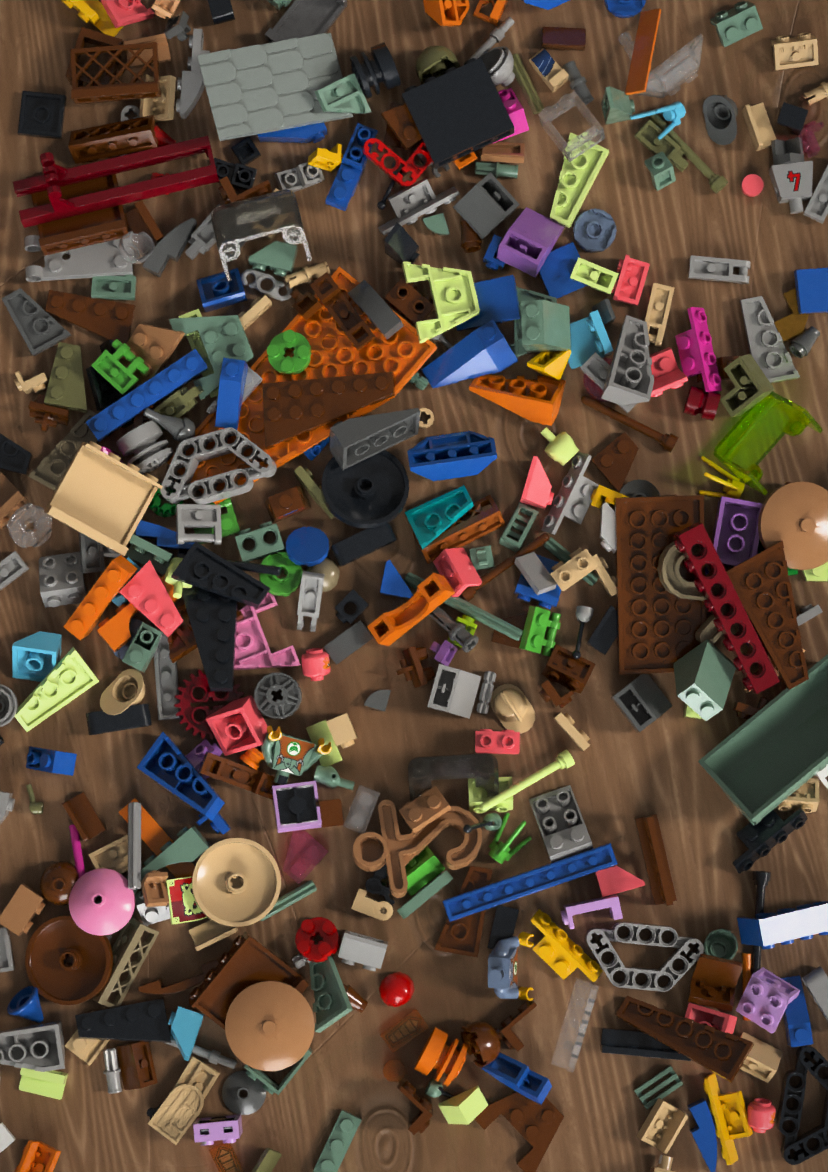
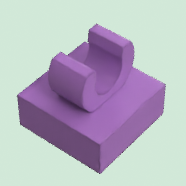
M444 640L442 645L434 641L430 647L436 653L434 659L445 666L450 664L458 650L455 645L447 640Z

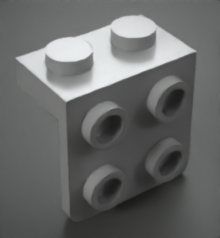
M80 552L45 556L39 559L40 594L45 608L81 603L88 592L84 583V573L81 572Z

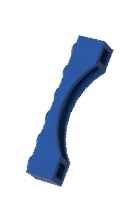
M194 349L87 420L86 424L98 442H100L144 411L145 408L150 407L208 370V366L198 351Z

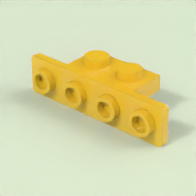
M61 0L69 9L72 7L79 12L77 15L85 23L90 22L103 34L115 37L124 27L115 28L99 0Z
M539 909L530 921L545 936L532 950L563 980L578 967L592 982H595L603 971L599 964L592 960L583 951L581 946L575 944L568 937L567 933L551 920L548 914L543 913Z
M712 1073L704 1078L703 1087L709 1097V1110L715 1119L716 1135L721 1141L722 1157L726 1160L727 1165H732L738 1160L733 1139L751 1136L753 1132L748 1124L747 1110L742 1091L721 1094L716 1074Z

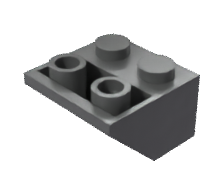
M490 172L460 199L453 208L483 239L507 219L520 204Z
M648 673L641 674L611 697L637 733L641 732L672 707V704Z

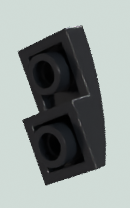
M214 158L219 180L227 176L231 185L235 188L248 190L253 187L257 169Z

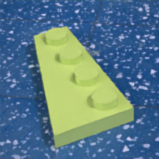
M571 132L550 213V219L568 228L571 227L609 154L608 149Z
M74 647L71 648L18 707L15 718L26 732L99 682L96 675Z

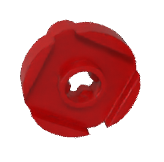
M323 917L306 919L301 923V927L296 933L295 943L300 954L307 960L323 962L332 953L335 954L340 946V934L332 921ZM317 935H320V937L323 938V941H319L318 944H315L313 938Z

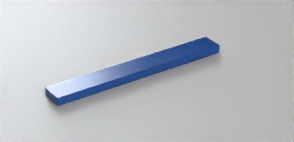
M611 843L443 900L449 922L603 870L618 863Z

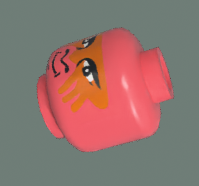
M323 648L305 650L306 653L301 656L303 675L311 677V681L324 680V676L331 671L329 654L323 651Z
M755 1098L754 1101L748 1104V1124L753 1128L754 1132L765 1133L766 1130L774 1127L776 1107L771 1104L772 1102L769 1099Z

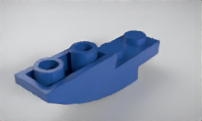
M357 123L325 204L346 211L368 160L363 153V145L368 139L376 138L378 130ZM368 144L370 147L369 153H371L373 145Z

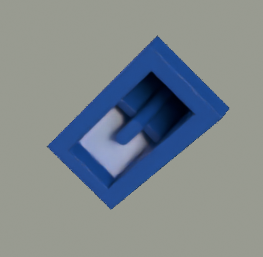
M388 560L385 564L380 594L409 600L413 596L412 592L392 562Z

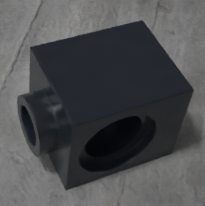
M353 589L335 607L338 611L335 615L344 624L347 621L352 624L369 607V604ZM350 602L357 606L356 612L351 615L344 611L345 605Z

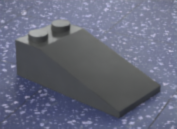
M419 408L350 418L344 422L339 421L330 428V452L342 470L351 467L417 435L419 432L420 410Z

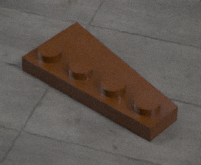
M406 104L381 113L383 119L406 150L422 140Z
M49 290L45 311L107 340L112 339L114 342L118 339L122 344H127L130 339L136 306Z

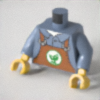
M521 932L518 937L514 936L499 940L489 954L488 988H494L497 997L501 999L519 998L520 1000H533V998L528 997V991L534 990L533 988H517L518 947L520 944L532 947L534 943L528 941V939L533 937V934Z

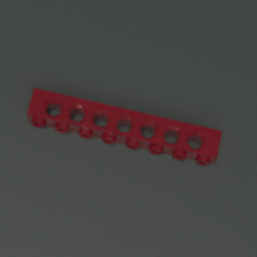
M697 522L674 534L677 539L674 541L675 546L680 553L683 552L686 558L684 564L690 573L693 572L696 578L694 584L697 590L703 592L706 598L703 600L705 607L709 612H713L715 617L713 623L719 632L722 631L725 637L723 643L728 651H732L735 657L732 661L736 669L742 671L745 677L742 681L746 689L758 694L779 683L780 680L703 523ZM699 544L701 548L700 553L694 556L691 549L693 545ZM708 563L710 572L707 575H703L701 568L704 564ZM718 583L720 591L718 594L713 595L711 587ZM728 603L730 607L729 612L722 615L721 607L723 604ZM734 623H738L739 631L732 635L730 628ZM748 643L749 650L747 653L741 654V645ZM757 662L758 670L756 673L751 674L750 666Z

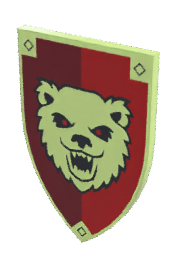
M192 876L166 880L171 925L207 918L195 901L192 891Z

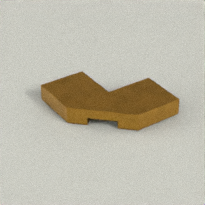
M796 288L783 294L792 314L774 322L783 342L802 334L809 314L798 313Z

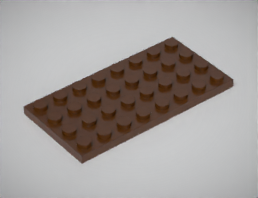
M704 495L615 498L619 674L673 673V663L700 645L695 638V634L698 628L706 621L704 602L678 598L666 591L659 580L657 568L659 557L665 547L674 540H677L674 534L697 522L704 525ZM685 558L679 567L680 575L684 580L694 582L696 578L693 572L690 573L684 564ZM705 564L701 568L703 575H705Z

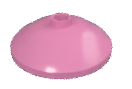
M101 868L85 873L76 881L69 896V911L74 922L85 932L97 936L110 935L122 929L131 919L135 908L134 890L128 888V880L122 874L111 869ZM101 896V903L96 904L95 899Z

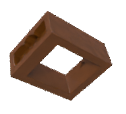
M81 27L74 49L83 48L85 42L102 47L123 45L124 41L123 39ZM122 51V53L117 57L119 60H121L123 51ZM81 54L76 55L77 64L79 62ZM71 60L65 75L70 85H72ZM115 60L107 69L114 76L116 75L119 62ZM106 72L104 81H97L101 85H107L113 78ZM81 75L78 79V87L87 86L91 79Z

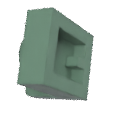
M660 152L644 161L645 166L650 171L653 186L657 191L676 181L673 165L664 152Z

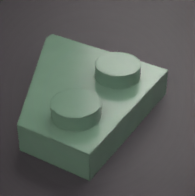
M354 73L314 91L323 112L355 114L372 112Z
M133 275L92 277L91 298L135 300L137 279Z

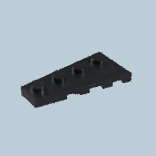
M196 541L171 576V578L255 608L259 607L270 590L268 586Z
M163 998L75 1015L79 1039L171 1043Z

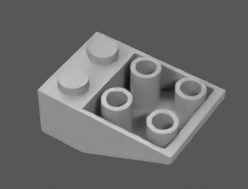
M571 785L529 799L551 863L593 849L591 838Z

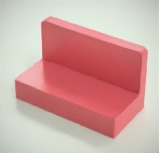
M464 548L444 549L433 561L439 574L444 575L455 591L452 597H459L467 587L479 586L482 583Z

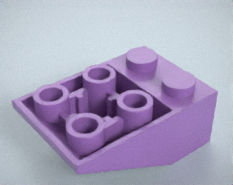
M526 207L501 241L497 259L536 278L565 226Z

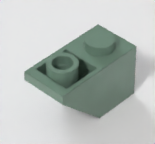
M274 241L249 256L248 262L252 265L253 269L258 271L269 269L273 270V273L276 275L285 276L293 272L298 248L297 245Z
M142 622L122 662L145 673L156 652L163 632Z

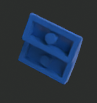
M573 242L551 250L538 272L548 296L558 299L587 286L570 278L578 257L580 258Z

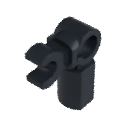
M385 864L381 869L373 872L374 876L366 881L365 887L369 893L379 897L383 895L387 902L394 904L395 901L389 897L390 889L386 887L387 883L381 881L382 878L386 879L387 877Z

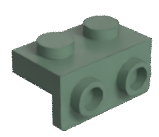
M740 1L734 5V8L728 11L722 10L710 19L711 24L716 28L723 47H727L763 29L756 6L749 1Z

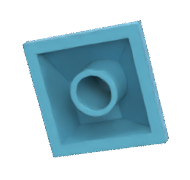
M39 631L14 642L12 645V678L42 682L60 662L62 634Z

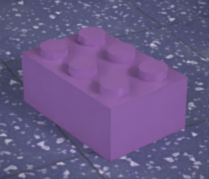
M723 496L719 498L711 542L723 566L733 568L757 555L759 543L758 517L763 505L762 503Z

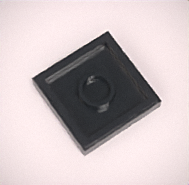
M22 91L18 134L62 139L66 95Z

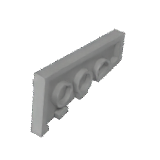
M759 296L740 300L749 352L769 382L776 383L800 378L763 297Z

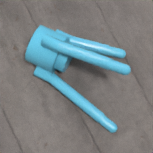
M677 101L658 109L631 115L630 119L633 120L663 113L664 119L672 123L657 137L660 140L675 126L681 124L680 119L685 116L686 110L684 105Z

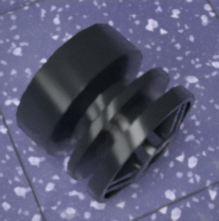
M384 42L370 47L372 55L370 59H368L363 51L359 52L362 62H359L355 54L349 56L351 71L355 74L366 99L372 97L370 87L373 88L377 95L380 94L379 83L381 82L387 90L401 85L397 68Z

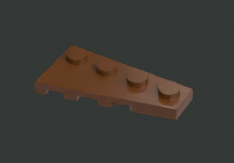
M470 866L458 895L490 885L493 869ZM486 910L451 922L447 919L434 950L478 958Z

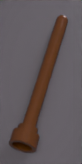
M586 395L581 397L583 404L660 442L664 450L672 452L679 437L667 433L664 435Z
M543 533L481 576L482 583L479 586H469L461 595L467 602L474 598L473 595L476 594L478 589L513 566L517 557L529 554L547 542L549 535Z

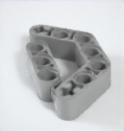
M228 427L183 440L175 452L160 491L162 496L172 504H177L182 500L191 498L197 504L205 505L249 492L253 488V480L272 477L277 471V465L261 448L236 429ZM236 436L234 443L227 444L229 437ZM215 442L213 449L206 450L208 443ZM194 448L193 454L190 456L185 455L187 449ZM252 448L253 453L248 457H244V452ZM232 453L249 466L245 469H235L200 479L190 484L199 462ZM260 459L265 464H268V467H262L257 461ZM184 467L186 469L185 473L177 476V471ZM246 477V482L243 485H237L239 478ZM225 483L223 490L216 491L218 484ZM204 489L202 496L195 497L197 490ZM170 490H171V491L176 490L175 493L169 494Z
M622 921L616 923L612 930L591 928L585 935L586 943L609 981L614 986L620 988L660 992L669 991L704 951L701 941L693 937L678 936L676 930L665 925ZM621 926H626L629 929V933L625 938H620L617 935V930ZM644 928H648L651 931V936L647 940H641L639 937L640 931ZM666 930L671 931L673 934L670 942L662 941V933ZM593 933L601 934L599 941L603 946L606 943L608 945L601 948L597 953L595 949H599L598 945L594 941L590 942L592 939L591 934ZM610 941L674 947L677 949L659 969L624 966ZM690 943L693 945L697 943V952L694 953L693 951H691L687 955L689 958H691L689 961L680 954L682 951L683 953L687 954V952L690 950L688 945ZM606 951H610L613 954V960L610 963H604L601 960L602 954ZM678 958L682 959L684 963L682 969L674 970L672 967L673 961ZM618 970L623 971L625 974L622 982H615L613 980V974ZM645 973L647 976L646 982L641 985L635 982L636 975ZM661 975H666L669 978L668 984L664 987H660L657 983Z

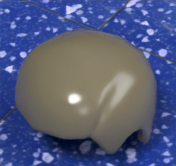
M328 557L320 564L310 566L307 569V572L325 574L322 592L332 590L338 583L340 569L336 562Z

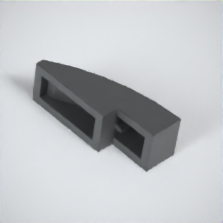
M191 218L170 231L151 251L142 265L143 268L161 277L169 259L176 262L179 261L191 235L198 225L197 221Z
M365 280L348 293L386 339H389L404 326L399 317Z

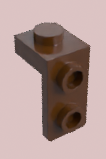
M528 1001L524 1002L518 1008L519 1013L514 1017L510 1015L501 1022L503 1027L500 1028V1031L505 1036L503 1041L510 1050L515 1048L518 1052L524 1047L523 1042L511 1028L537 1006L534 1001L531 1003Z

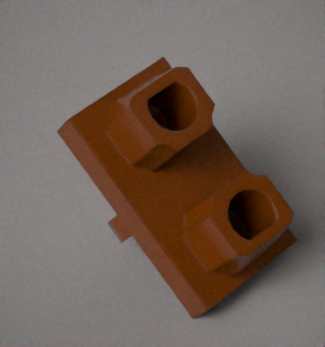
M38 394L34 402L30 401L28 406L30 409L29 415L35 418V423L42 424V431L46 432L49 426L56 428L57 424L68 426L69 409L45 405V395Z
M413 646L402 651L404 659L399 661L402 669L396 671L397 675L404 674L406 682L412 680L414 688L428 684L427 682L435 677V673L431 666L423 669L420 661L428 658L426 648H415Z

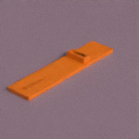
M660 8L643 11L640 14L625 90L626 95L646 92L661 15Z
M134 798L131 802L139 801L136 798ZM127 804V805H126L123 809H121L118 813H119V814L125 819V821L128 823V804ZM141 805V839L158 856L162 853L160 848L168 841L172 843L174 841ZM180 862L167 865L166 867L177 879L193 876L195 865L192 862Z

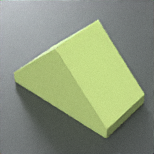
M476 1086L439 1103L438 1106L448 1124L469 1125L488 1106V1103L479 1086Z

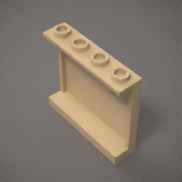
M92 441L89 444L82 442L44 513L114 552L125 556L129 549L126 547L156 491L158 488L162 489L163 486L157 483L159 479L148 473L146 476L139 473L140 468L129 462L127 465L119 462L121 457L109 452L107 455L100 451L102 448L100 445Z

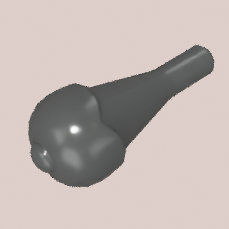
M149 408L144 409L143 416L160 424L172 435L174 440L182 442L195 436V424L190 419L166 416Z

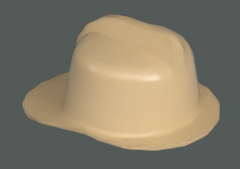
M127 669L118 675L101 695L100 707L103 712L108 715H117L125 711L129 706L137 705L142 701L145 695V684L141 673L136 669Z
M503 684L493 691L490 705L502 725L507 730H514L515 732H520V734L527 732L534 724L535 711L524 693L512 684Z

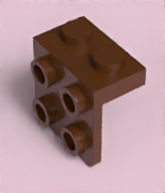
M227 176L219 180L221 185L218 188L219 194L225 205L229 203L233 212H243L251 207L250 204L256 201L260 203L270 197L269 194L272 193L269 180L239 195L236 194Z
M700 954L690 980L688 1002L732 1011L735 988L742 971V963Z
M400 1080L397 1088L421 1110L408 1124V1130L413 1135L417 1132L421 1134L430 1125L429 1119L433 1116L432 1103L426 1097L422 1096L420 1098L415 1094L416 1088L409 1081L404 1083Z

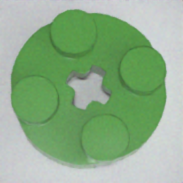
M286 330L275 336L267 347L268 360L272 367L280 374H299L310 364L311 346L302 334L293 330ZM287 349H295L292 358L290 356L284 357Z
M286 552L268 555L261 562L262 565L276 566L285 570L284 574L286 577L281 579L277 575L259 573V581L270 588L269 593L286 597L298 589L301 584L302 567L293 563Z

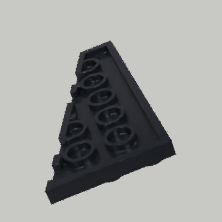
M195 586L183 588L182 596L210 691H233L238 601Z

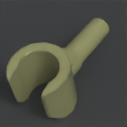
M26 785L30 798V811L33 814H43V802H36L32 785Z

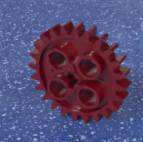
M198 670V677H195L192 673L189 674L191 681L183 679L185 688H177L182 693L181 695L174 696V698L180 700V703L174 704V707L180 708V711L175 716L182 715L183 718L179 724L186 722L185 731L192 728V736L200 732L201 739H204L205 735L208 734L209 739L213 740L214 734L206 718L225 705L212 706L211 710H209L208 706L191 707L190 703L207 702L208 698H211L212 702L229 701L230 703L239 699L244 692H237L240 684L233 685V691H226L224 698H217L214 693L215 691H210L206 674L203 675L202 671ZM196 687H200L204 691V696L200 700L195 699L192 694ZM197 709H201L205 713V718L201 722L196 721L193 716Z

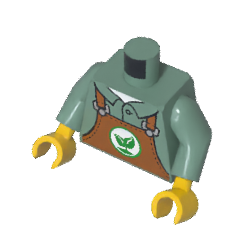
M268 726V734L261 745L267 766L277 770L274 782L281 785L287 784L290 774L301 776L323 754H328L332 750L331 742L324 745V738H320L318 746H316V743L310 740L282 733L280 726H278L276 731H273L272 726Z

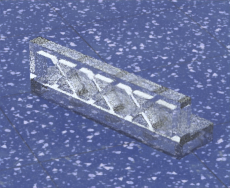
M576 978L552 1057V1065L565 1068L567 1071L574 1073L599 989L598 984Z

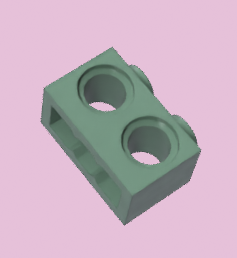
M272 521L259 525L260 529L251 531V528L238 532L239 535L235 536L242 562L254 561L270 554L285 551L277 523L272 524ZM269 532L276 535V540L271 544H267L264 541V536ZM247 539H252L255 541V547L249 551L245 550L243 543Z

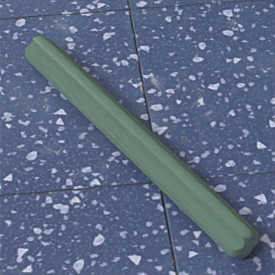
M410 572L404 579L407 585L415 589L424 581V579ZM451 596L443 602L516 641H519L523 634L521 629L459 597Z

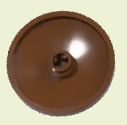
M65 915L48 920L34 932L26 949L25 965L29 980L33 987L38 989L40 995L60 1005H76L92 999L105 987L112 972L113 954L106 935L97 936L87 933L77 926L71 915Z

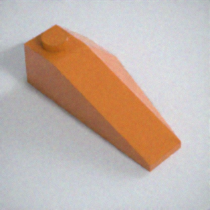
M483 375L473 379L469 390L529 421L552 426L559 412L566 380L560 379L559 381L547 376H537V380L525 379L524 376H517V379H505L503 375Z

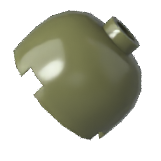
M429 46L418 56L415 70L420 83L424 84L426 79L436 76V78L444 75L446 70L452 67L457 69L460 67V64L454 53L447 47Z

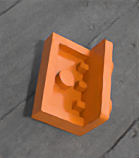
M29 1140L23 1149L22 1158L14 1172H53L61 1151L42 1141Z

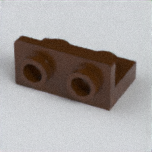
M556 644L542 675L552 682L565 686L570 691L581 693L595 667V663L581 656L579 659H574L572 657L573 652Z

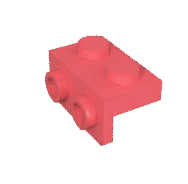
M627 254L624 260L620 259L616 272H620V275L611 292L614 293L613 300L638 306L650 264L632 259Z
M491 729L475 731V753L519 754L520 732H515L514 730L493 731Z

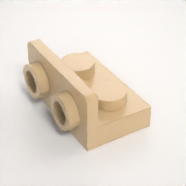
M805 32L797 34L798 37L789 38L788 35L777 36L776 40H771L774 69L782 70L819 65L817 38L811 35V33Z
M810 778L774 809L787 812L790 810L797 811L801 808L805 813L816 812L819 805V779Z

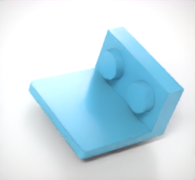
M598 310L589 313V316L570 323L571 354L568 363L571 369L581 367L595 352L601 358L612 355L614 350Z

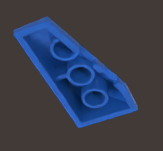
M492 319L424 367L422 372L434 389L471 378H479L491 373H500L518 362V359Z

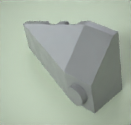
M61 1021L0 1031V1064L16 1068L33 1069L40 1072L65 1069V1048Z

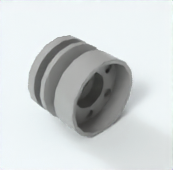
M154 420L136 427L116 442L123 456L135 455L129 460V463L137 465L140 468L139 473L141 474L151 472L162 466L175 453L171 447L166 448L169 445L167 440L156 441L162 436L163 432Z

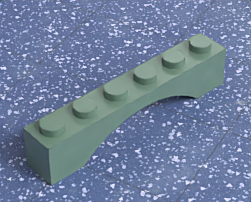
M186 826L177 834L179 838L174 843L168 841L160 848L161 854L156 858L152 855L143 863L145 867L141 870V881L150 871L158 870L171 864L195 861L211 845L195 826L190 829Z

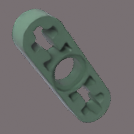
M445 870L402 905L397 912L405 919L448 884L453 877Z

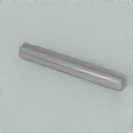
M139 802L128 804V888L132 890L141 888V803Z

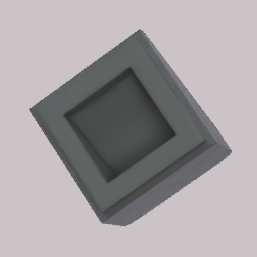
M608 298L592 307V311L598 310L604 326L614 322L616 317Z

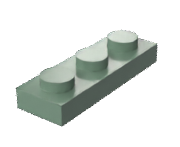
M343 1109L341 1110L313 1172L338 1171L362 1121L361 1118Z

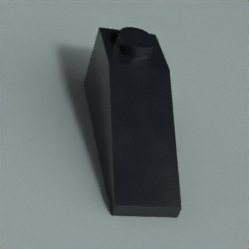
M396 223L384 240L385 254L401 265L405 261L414 264L420 255L417 253L419 246L399 223Z

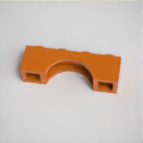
M122 555L113 559L63 627L80 641L87 637L101 620V615L106 607L129 582L138 568Z
M432 573L417 586V591L406 603L390 612L383 613L369 624L367 628L378 644L390 646L455 594V591L444 575Z
M158 575L175 604L181 598L173 597L174 585L164 581L165 575L162 577ZM126 603L122 604L116 609L115 612L117 614L111 619L107 617L98 624L100 627L97 630L98 634L114 653L132 639L129 630L130 621L138 610L131 603L128 605Z

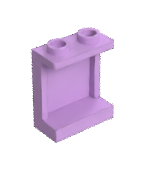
M615 894L563 905L564 910L560 911L562 922L564 925H568L569 929H575L573 915L609 908L613 920L623 919L619 897Z

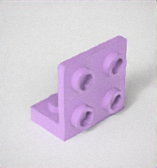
M762 967L752 974L736 1011L768 1032L774 1033L788 1004L798 997L800 990Z

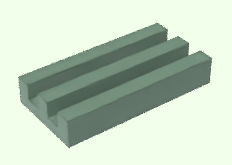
M669 1065L634 1089L645 1108L648 1109L656 1103L658 1098L663 1099L682 1086L683 1083L671 1065ZM669 1072L671 1073V1076L669 1078H667L666 1080L652 1088L644 1095L641 1094V1091L652 1085L654 1082H656ZM673 1080L676 1081V1083H674L672 1086H670L669 1088L655 1096L653 1099H651L648 1102L646 1101L648 1097H650L651 1095L665 1087L667 1084H669Z

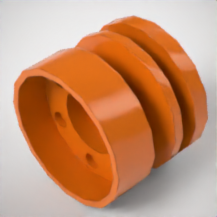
M435 1027L415 1064L414 1070L427 1076L435 1068L437 1070L435 1081L438 1082L444 1073L446 1076L443 1085L448 1087L463 1067L469 1044L464 1042L459 1050H457L456 1047L459 1039L455 1038L449 1046L446 1044L448 1033Z

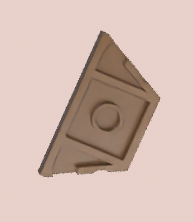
M144 323L137 326L127 345L134 355L140 356L144 360V364L149 367V370L144 375L139 370L133 373L139 381L131 388L132 391L162 371L185 335L183 331L155 327ZM124 356L119 360L126 368L131 364Z

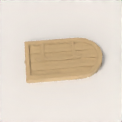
M192 1084L177 1086L169 1093V1096L148 1124L173 1144L177 1145L194 1120L200 1115L204 1106L202 1092Z

